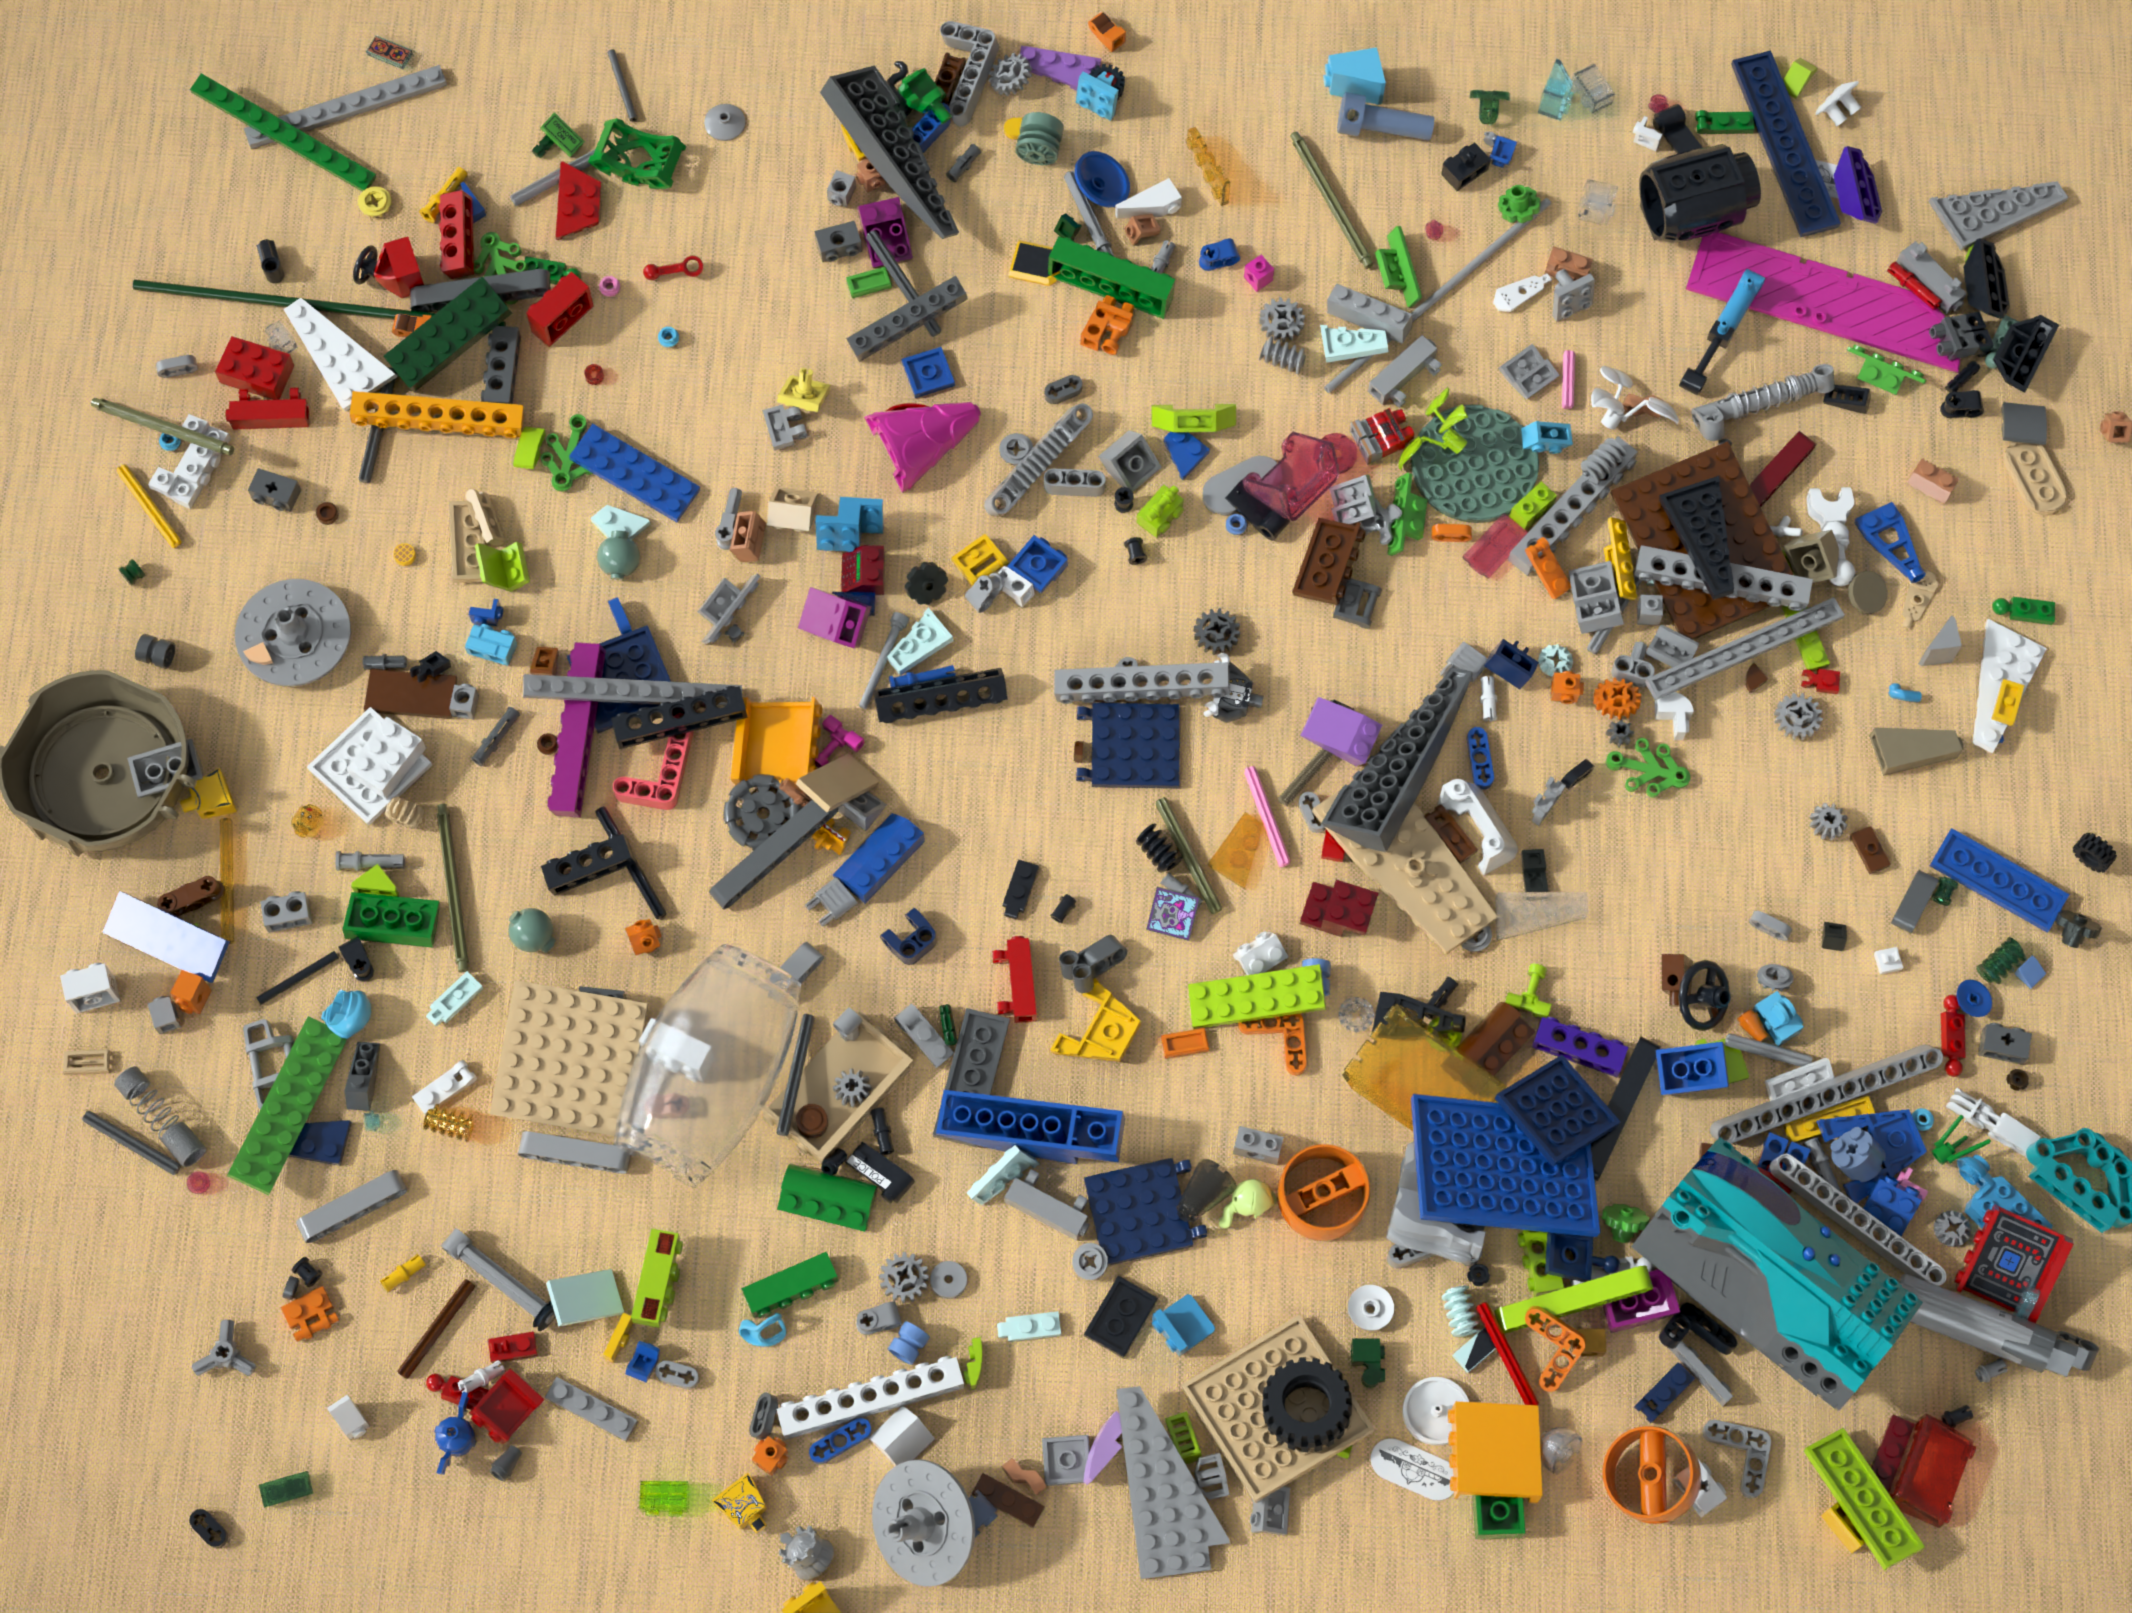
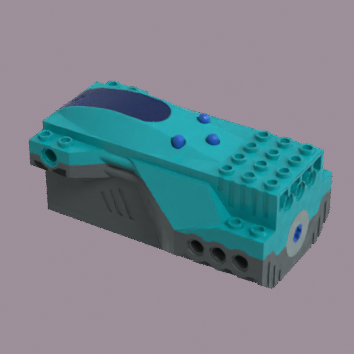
M1721 1137L1714 1142L1682 1179L1631 1246L1671 1278L1674 1284L1816 1397L1819 1396L1837 1411L1841 1410L1863 1384L1874 1367L1895 1344L1923 1303L1914 1293L1903 1288L1895 1278L1885 1274L1876 1263L1871 1262L1831 1231L1829 1227L1803 1209L1775 1182L1760 1173L1758 1167L1747 1156L1742 1155Z

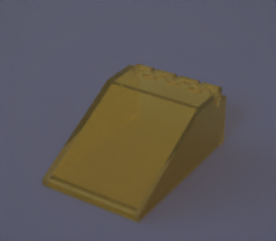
M1398 1004L1392 1006L1383 1017L1388 1024L1385 1025L1380 1021L1370 1034V1037L1375 1041L1372 1043L1366 1040L1357 1051L1356 1055L1361 1058L1360 1061L1353 1057L1344 1068L1345 1072L1342 1074L1352 1090L1411 1131H1413L1411 1097L1413 1094L1498 1103L1495 1100L1496 1095L1508 1087L1435 1029Z

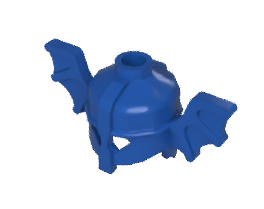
M463 1391L458 1405V1417H448L435 1427V1441L439 1448L446 1452L440 1459L437 1474H445L446 1467L451 1464V1456L459 1457L465 1455L476 1445L477 1441L475 1440L474 1430L470 1423L464 1419L468 1412L466 1409L469 1397H467L468 1392Z

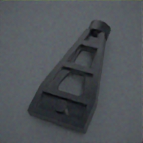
M1380 992L1372 1035L1374 1037L1401 1039L1455 1032L1463 1033L1466 1025V1016L1447 1012L1403 994ZM1408 1008L1416 1011L1418 1014L1416 1024L1405 1027L1399 1026L1401 1009ZM1429 1013L1439 1016L1438 1026L1423 1027L1424 1015Z

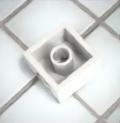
M94 963L86 969H72L67 971L66 974L60 975L65 1001L76 1014L120 1002L115 976L105 963Z

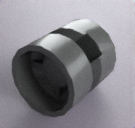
M143 634L139 638L135 649L136 660L148 664L152 662L155 666L164 669L171 665L175 655L174 642L164 639L158 641L157 637Z

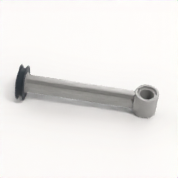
M455 1228L442 1243V1249L454 1259H461L535 1317L533 1327H538V1331L548 1327L556 1317L552 1302L546 1303L473 1246V1242Z

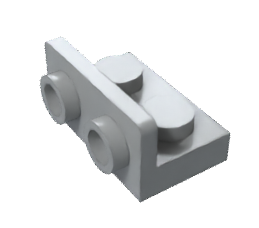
M1283 1486L1257 1503L1253 1501V1510L1250 1517L1252 1533L1265 1532L1282 1536L1287 1535L1289 1487Z

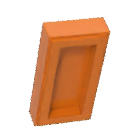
M1205 1028L1161 1035L1165 1059L1209 1051Z

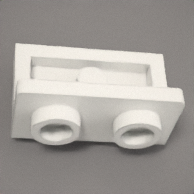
M1266 931L1258 934L1255 937L1256 940L1250 944L1246 943L1238 947L1237 952L1233 954V957L1240 962L1246 975L1264 973L1288 958L1277 935Z

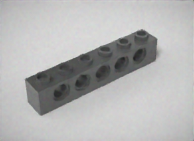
M954 276L846 339L860 362L968 300L967 294L958 278Z

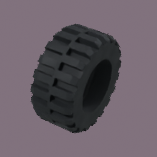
M1300 1357L1297 1363H1294L1293 1359L1286 1362V1367L1279 1366L1275 1369V1375L1269 1376L1267 1386L1264 1387L1262 1400L1264 1421L1267 1423L1271 1435L1275 1434L1276 1440L1280 1444L1287 1443L1289 1449L1295 1450L1296 1447H1299L1301 1452H1308V1448H1314L1315 1452L1322 1450L1323 1445L1329 1448L1334 1444L1336 1438L1340 1439L1344 1435V1429L1348 1428L1350 1423L1352 1395L1349 1391V1384L1347 1380H1343V1374L1338 1369L1334 1371L1333 1365L1327 1361L1323 1365L1320 1364V1359L1318 1358L1306 1361V1357ZM1303 1387L1318 1389L1327 1396L1329 1410L1324 1417L1317 1421H1297L1286 1412L1285 1400L1288 1395L1296 1389Z

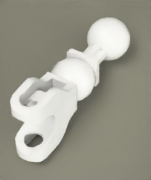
M1841 487L1837 497L1838 501L1831 502L1823 498L1819 488H1810L1807 494L1808 515L1820 524L1821 531L1832 529L1839 547L1837 577L1829 580L1836 586H1846L1853 581L1855 576L1853 564L1845 558V551L1849 545V531L1845 523L1854 505L1852 489L1850 487Z

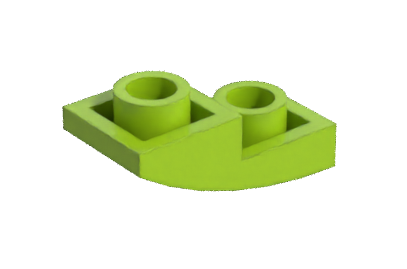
M524 427L517 445L513 462L514 467L535 468L541 456L539 449L546 436L545 429Z
M981 1337L972 1338V1346H968L970 1360L975 1359V1361L967 1363V1370L963 1371L965 1384H970L971 1390L977 1388L981 1376Z

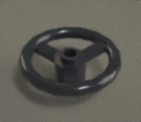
M1702 960L1694 963L1682 978L1678 994L1679 1009L1684 1021L1691 1028L1700 1031L1714 1028L1723 1019L1731 999L1729 981L1724 970L1716 962ZM1707 969L1705 984L1699 987L1697 993L1688 995L1689 985L1693 976L1698 971ZM1716 976L1718 978L1720 986L1715 985ZM1698 1003L1702 1007H1707L1711 1019L1705 1022L1697 1021L1691 1015L1688 1005Z

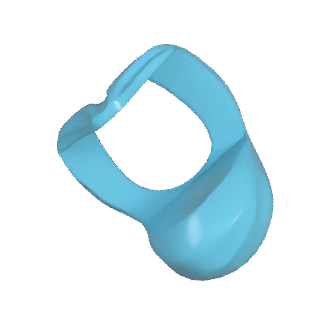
M775 1313V1315L767 1318L758 1326L751 1320H743L739 1327V1334L752 1345L768 1347L779 1343L785 1338L786 1327L781 1319L782 1315ZM778 1321L782 1331L771 1338H762L761 1331Z

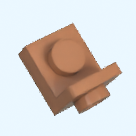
M1153 214L1132 216L1124 228L1132 245L1137 244L1142 237L1157 236L1161 231Z

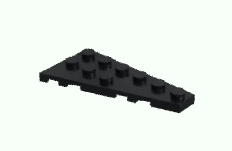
M1719 476L1659 496L1662 507L1713 600L1733 594L1734 592Z

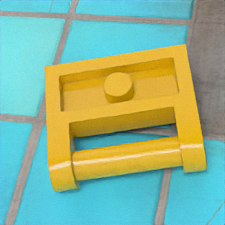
M986 534L951 557V561L971 586L974 585L980 576H989L999 568L1009 565L1006 557ZM991 557H995L996 561L976 575L971 572Z

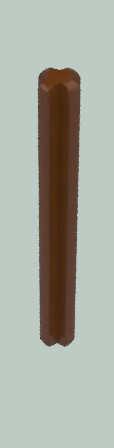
M465 1279L400 1366L397 1371L399 1375L406 1379L411 1376L474 1290L475 1285L471 1281Z

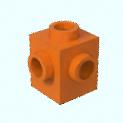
M1571 671L1554 672L1551 680V701H1561L1563 704L1577 702L1579 695H1583L1584 682H1580V674H1575Z
M650 919L639 920L634 925L625 928L636 956L642 953L653 952L661 946L658 938L662 937L658 925L653 926Z
M767 1436L765 1441L761 1439L754 1449L756 1453L752 1458L753 1464L773 1476L778 1468L782 1469L789 1459L787 1457L788 1450L785 1448L787 1444L777 1437L772 1439Z

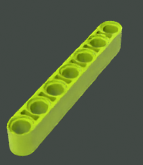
M1643 1265L1500 1307L1494 1310L1503 1333H1510L1529 1327L1525 1322V1314L1532 1306L1542 1307L1557 1318L1650 1291L1653 1289L1647 1266ZM1536 1313L1535 1315L1530 1314L1532 1316L1531 1321L1535 1322L1536 1320H1539L1542 1323H1544L1542 1320H1540L1539 1313Z

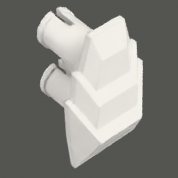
M1855 81L1838 86L1826 98L1825 102L1818 107L1815 114L1819 115L1822 112H1827L1836 127L1840 125L1847 117L1836 105L1837 101L1841 100L1850 115L1862 108L1851 94V90L1859 82Z

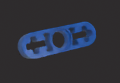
M1474 727L1469 730L1466 739L1473 782L1481 790H1486L1492 786L1494 781L1488 737L1484 729ZM1474 734L1481 738L1479 742L1480 747L1476 748V740L1472 739ZM1481 753L1486 756V762L1478 763L1475 761L1474 756ZM1484 768L1485 778H1489L1486 783H1483V780L1480 779L1481 769Z
M857 1418L813 1443L809 1449L811 1460L816 1464H824L869 1438L871 1435L869 1421L865 1418ZM857 1424L861 1426L866 1425L867 1427L864 1429L865 1434L861 1435L860 1432L854 1434L853 1438L856 1440L851 1442L850 1435L846 1430L850 1429L851 1433L857 1430ZM837 1435H844L847 1438V1443L843 1447H837L834 1445V1438ZM830 1441V1445L835 1452L831 1453L830 1449L824 1452L825 1457H815V1449L818 1447L821 1450L827 1448L828 1445L825 1442Z

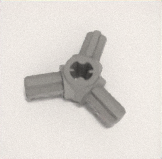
M233 1320L221 1321L219 1341L215 1342V1346L210 1350V1355L192 1364V1369L197 1376L215 1367L219 1369L222 1367L231 1369L233 1367L247 1376H251L254 1373L256 1364L241 1356V1351L236 1349L237 1343L233 1341ZM224 1350L228 1351V1356L226 1358L222 1357V1352Z

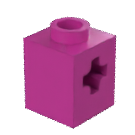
M1262 254L1245 265L1244 278L1256 292L1273 281L1274 268Z

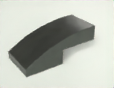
M1544 849L1522 850V870L1526 897L1547 896L1549 890L1546 878Z

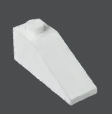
M1168 178L1115 205V216L1118 219L1153 214L1154 217L1173 214L1181 208L1182 197Z

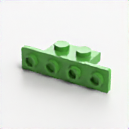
M1396 226L1387 235L1390 249H1378L1375 255L1385 289L1403 290L1407 307H1413L1422 298L1421 290L1417 282L1402 227Z
M1855 344L1853 348L1849 346L1847 348V351L1866 359L1857 378L1896 395L1905 376L1923 384L1926 382V379L1923 378V373L1912 370L1911 373L1903 370L1905 366L1895 361L1892 364L1884 362L1885 357L1876 353L1870 356L1864 353L1866 349Z
M1409 472L1398 477L1395 482V497L1392 504L1400 508L1402 515L1391 524L1393 538L1388 543V555L1390 556L1403 551L1405 536L1415 540L1423 538L1427 499L1410 493L1412 474Z

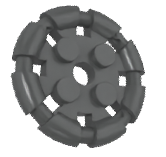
M754 775L752 779L740 781L730 791L729 800L724 805V822L730 829L728 831L738 844L743 847L748 846L753 851L769 838L768 835H772L782 826L784 819L789 820L803 808L800 804H795L789 795L779 789L781 783L773 775ZM756 786L758 792L751 795L749 789ZM771 786L778 789L776 795L769 791ZM738 800L743 802L742 808L736 806ZM789 800L791 806L785 808L783 802ZM762 808L767 809L770 812L769 817L766 819L759 818L757 816L758 810ZM742 819L744 825L737 826L736 821ZM751 832L759 834L756 840L749 838Z

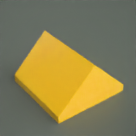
M1838 1502L1821 1515L1850 1553H1853L1865 1543Z

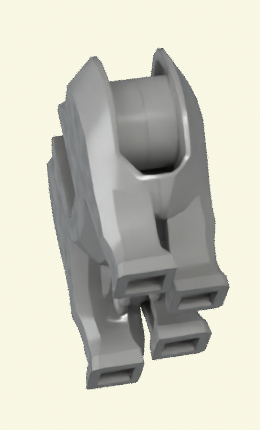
M1414 1141L1409 1143L1405 1151V1158L1401 1162L1400 1179L1396 1191L1397 1197L1391 1213L1386 1238L1399 1246L1436 1254L1458 1263L1471 1261V1258L1478 1259L1486 1233L1484 1231L1485 1226L1475 1225L1470 1228H1464L1459 1223L1420 1219Z

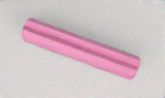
M1566 350L1563 354L1562 407L1563 409H1573L1575 352Z

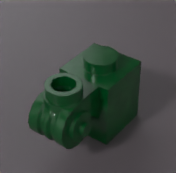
M1352 1338L1350 1343L1351 1366H1365L1367 1368L1361 1377L1362 1384L1366 1388H1374L1378 1383L1385 1382V1368H1381L1380 1364L1381 1359L1385 1358L1384 1345H1380V1338Z

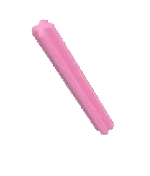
M1248 767L1244 773L1278 865L1280 867L1288 866L1290 858L1256 767Z

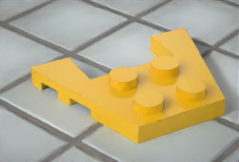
M1094 978L1093 989L1082 994L1084 997L1101 1004L1082 1040L1079 1042L1059 1033L1050 1051L1057 1055L1121 1062L1141 1026V1021Z

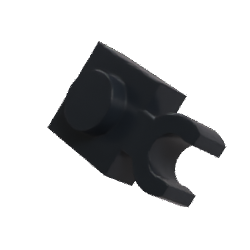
M435 651L420 660V665L412 667L410 674L412 678L417 675L418 682L421 683L427 679L428 675L435 677L451 668V663L449 659Z

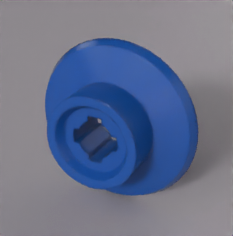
M1969 979L1960 983L1956 994L1960 1009L1974 1017L1987 1015L1992 1008V997L1988 989L1976 980Z

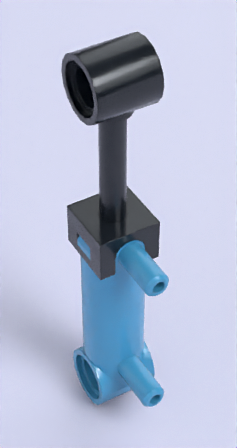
M1748 268L1745 270L1725 308L1709 331L1707 340L1711 341L1710 346L1697 368L1687 369L1679 387L1697 396L1699 395L1708 378L1703 375V372L1718 347L1721 346L1726 349L1739 323L1764 284L1765 277Z

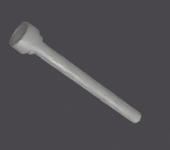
M894 612L890 619V626L892 628L859 703V707L862 709H867L873 690L877 686L888 660L887 656L891 653L899 631L906 628L909 618L904 614Z

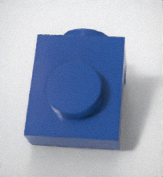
M1497 135L1489 157L1493 161L1492 165L1504 168V165L1509 166L1517 142Z
M494 598L492 609L470 607L468 615L471 623L475 625L497 626L498 619H502L503 607L500 605L499 599Z
M639 1341L636 1352L628 1364L625 1374L647 1383L658 1363L660 1349L650 1343Z

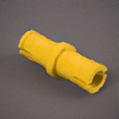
M416 1254L403 1265L396 1266V1270L380 1280V1283L389 1293L402 1282L410 1280L409 1277L425 1267L426 1264L419 1254Z

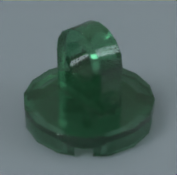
M1470 91L1469 99L1480 100L1479 119L1482 124L1492 125L1496 122L1499 101H1510L1509 92Z

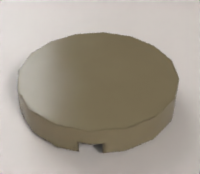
M1864 571L1856 574L1848 587V596L1851 604L1860 610L1859 612L1862 614H1872L1880 611L1885 606L1887 600V587L1884 580L1873 571Z

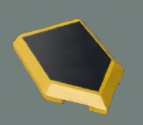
M1018 240L1009 277L1050 286L1056 283L1057 279L1053 276L1060 273L1063 264L1058 262L1053 275H1048L1049 255L1053 247Z

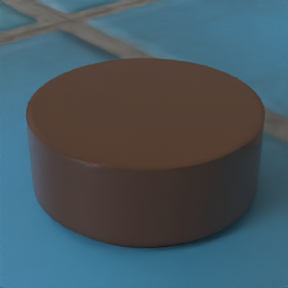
M324 502L317 507L316 516L319 522L329 525L337 520L338 510L333 503Z

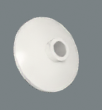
M1364 1285L1356 1289L1350 1296L1348 1313L1355 1325L1364 1330L1375 1331L1385 1327L1390 1322L1394 1313V1303L1390 1294L1385 1289L1376 1285ZM1372 1306L1374 1308V1312L1368 1313L1366 1311V1307Z

